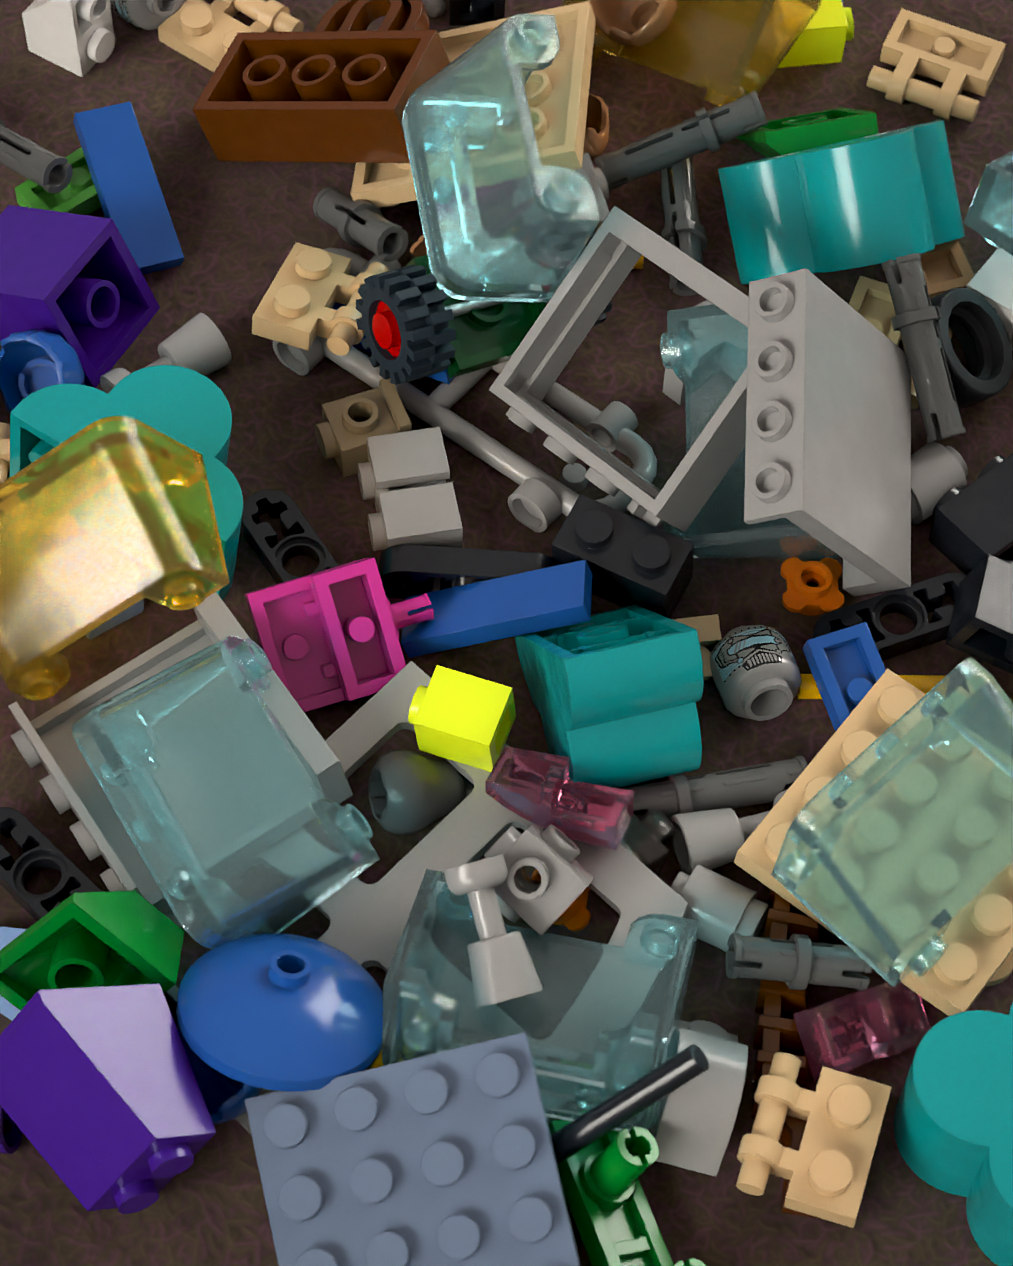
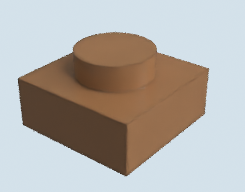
M957 239L935 245V249L920 254L930 298L953 288H966L967 284L975 276Z

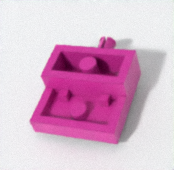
M363 558L244 594L263 657L304 712L343 700L352 701L377 693L406 666L399 642L398 629L427 620H434V612L431 608L408 614L411 610L431 605L426 593L395 604L390 603L386 597L375 558Z

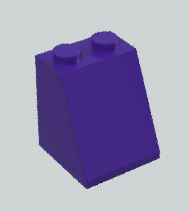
M8 205L0 214V342L8 338L11 333L35 328L38 330L44 329L48 333L59 334L77 353L84 371V385L96 388L100 383V376L112 369L160 309V306L113 219Z
M160 984L38 990L0 1035V1105L87 1211L118 1208L120 1213L130 1214L150 1207L159 1199V1192L176 1174L188 1169L194 1163V1155L216 1134Z

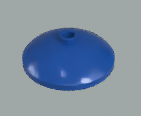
M281 933L255 934L241 937L219 945L203 954L185 973L180 983L176 1008L178 1025L185 1041L209 1066L244 1084L287 1092L318 1090L329 1084L336 1077L364 1071L381 1051L389 1021L388 1006L381 988L370 973L359 963L339 949L321 941L304 936Z

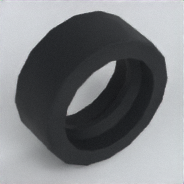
M953 288L930 298L932 306H939L942 318L937 320L936 323L958 408H966L997 395L1008 385L1013 364L1012 347L1007 330L996 310L982 295L968 288ZM949 328L955 333L963 347L967 361V370L961 365L953 350L949 337Z

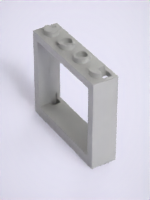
M614 206L489 390L511 406L505 415L513 423L531 434L536 427L548 434L543 443L547 449L571 465L578 458L590 467L584 477L613 497L616 496L619 490L631 497L632 501L627 506V509L632 514L642 518L654 527L658 528L665 521L686 532L746 446L747 368L662 490H659L542 402L641 255L748 328L749 296Z

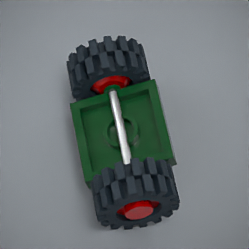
M572 221L526 233L523 235L524 240L519 241L516 231H511L416 257L405 267L365 278V284L360 285L358 293L362 298L356 300V310L362 313V318L356 320L358 330H364L366 338L361 340L364 350L371 349L372 355L369 358L374 368L380 366L379 375L385 380L390 379L392 384L397 385L440 373L447 369L450 378L509 361L595 234L591 230L584 231V224L580 222L572 223ZM611 301L593 327L598 326V324L603 323L607 319L605 313L611 311L613 304Z

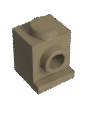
M384 378L379 380L378 388L321 404L322 422L315 424L317 442L324 459L335 457L343 477L358 473L357 464L368 462L367 437L412 431L411 421L394 384L391 383L390 379L385 380Z

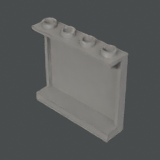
M807 268L749 282L744 522L750 525L787 518L843 558V589L854 597L911 587V372L906 353Z
M211 584L188 597L198 618L197 621L47 712L29 721L17 701L8 706L21 728L10 735L21 755L31 769L42 763L48 771L49 775L41 779L40 783L59 814L61 815L72 808L79 821L69 828L88 859L92 861L102 855L110 867L99 874L108 890L136 891L163 914L353 795L339 759Z

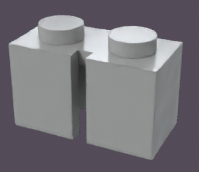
M440 427L367 437L368 462L358 463L357 469L362 499H374L377 512L368 514V527L373 551L385 550L390 546L400 544L462 548L463 527L453 482L446 483L445 480L450 479V469Z

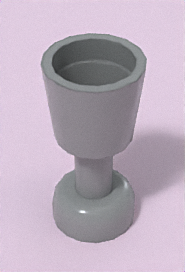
M197 313L158 345L160 358L146 367L156 365L181 366L205 376L231 364L232 356L225 338L215 323L207 315ZM115 368L100 376L103 391L108 394L120 380L131 373L124 368Z
M788 789L779 792L775 796L773 807L776 805V803L781 799V797L786 793ZM731 808L672 815L670 818V835L682 872L691 875L697 865L713 870L733 862L739 848L770 811L739 819Z
M497 855L443 870L449 890L455 895H468L480 941L470 943L467 946L476 1008L543 990L521 932L506 933L494 886L502 884L507 878V866L504 855Z

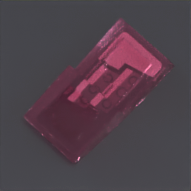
M505 746L485 781L486 794L522 818L545 829L552 824L571 839L599 847L617 849L633 815L634 791L584 782H573V780H569L570 757Z
M896 978L869 986L865 991L857 990L793 1014L814 1081L819 1080L823 1066L840 1072H847L875 1059L895 1055L919 1045L923 1037L931 1029L920 995Z

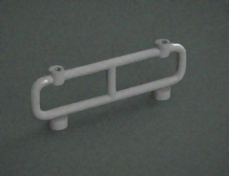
M323 249L351 258L350 275L354 277L359 273L365 272L373 262L384 264L388 267L389 271L402 268L397 260L386 262L378 255H374L367 261L360 255L346 249ZM316 336L309 351L274 340L272 342L274 352L280 362L298 375L309 373L325 356L372 388H378L379 380L383 379L379 375L380 366L374 368L369 360L370 357L353 346L346 355L339 356L333 354L328 349V339ZM507 362L457 376L449 385L442 382L429 396L408 382L394 384L405 410L431 427H440L443 435L520 485L508 497L509 509L519 522L534 532L540 533L544 532L561 513L568 516L579 494L449 410L491 369L500 374ZM555 381L542 402L587 430L589 437L607 451L613 452L617 449L632 461L633 470L652 484L657 474V458L652 447L640 435L633 432L638 427V420L634 412L627 405L618 401L611 402L601 411ZM619 490L615 497L609 494L603 499L595 501L626 513L628 511L627 506L632 501V498Z

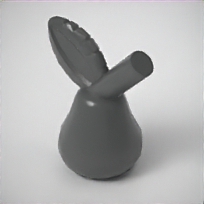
M404 749L391 750L380 756L371 770L368 784L369 802L375 819L384 830L398 835L418 833L437 820L446 817L474 788V785L449 762L433 759L415 750Z

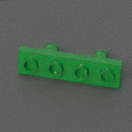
M578 1117L551 1121L548 1124L550 1135ZM632 1127L630 1131L625 1128L620 1132L615 1128L558 1165L564 1196L592 1266H706L697 1259H687L684 1263L681 1260L673 1264L638 1179L658 1159L659 1155L657 1141L644 1128Z

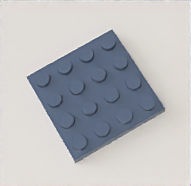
M526 1032L339 1076L318 1090L277 1091L244 1099L279 1266H581Z

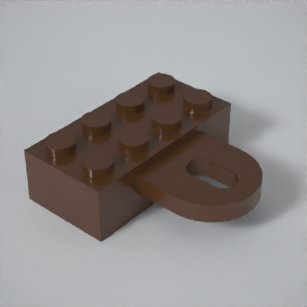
M340 0L325 13L315 31L238 32L192 110L218 161L418 163L459 82L437 30H429V17L422 0ZM385 16L377 31H366L374 20Z

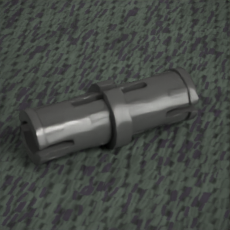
M335 186L326 187L317 194L313 204L314 215L317 218L320 217L319 220L323 223H328L337 229L342 240L354 247H366L386 262L395 261L404 254L409 241L408 233L402 229L403 227L393 224L382 217V213L377 206L367 200L354 201Z
M732 933L728 939V947L734 948V952L726 951L725 956L726 975L731 979L739 977L786 982L789 989L802 991L806 989L808 984L855 988L858 991H865L870 982L869 977L862 976V972L871 973L872 956L868 946L860 945L856 947L811 942L808 935L792 934L789 940L741 936L739 933Z

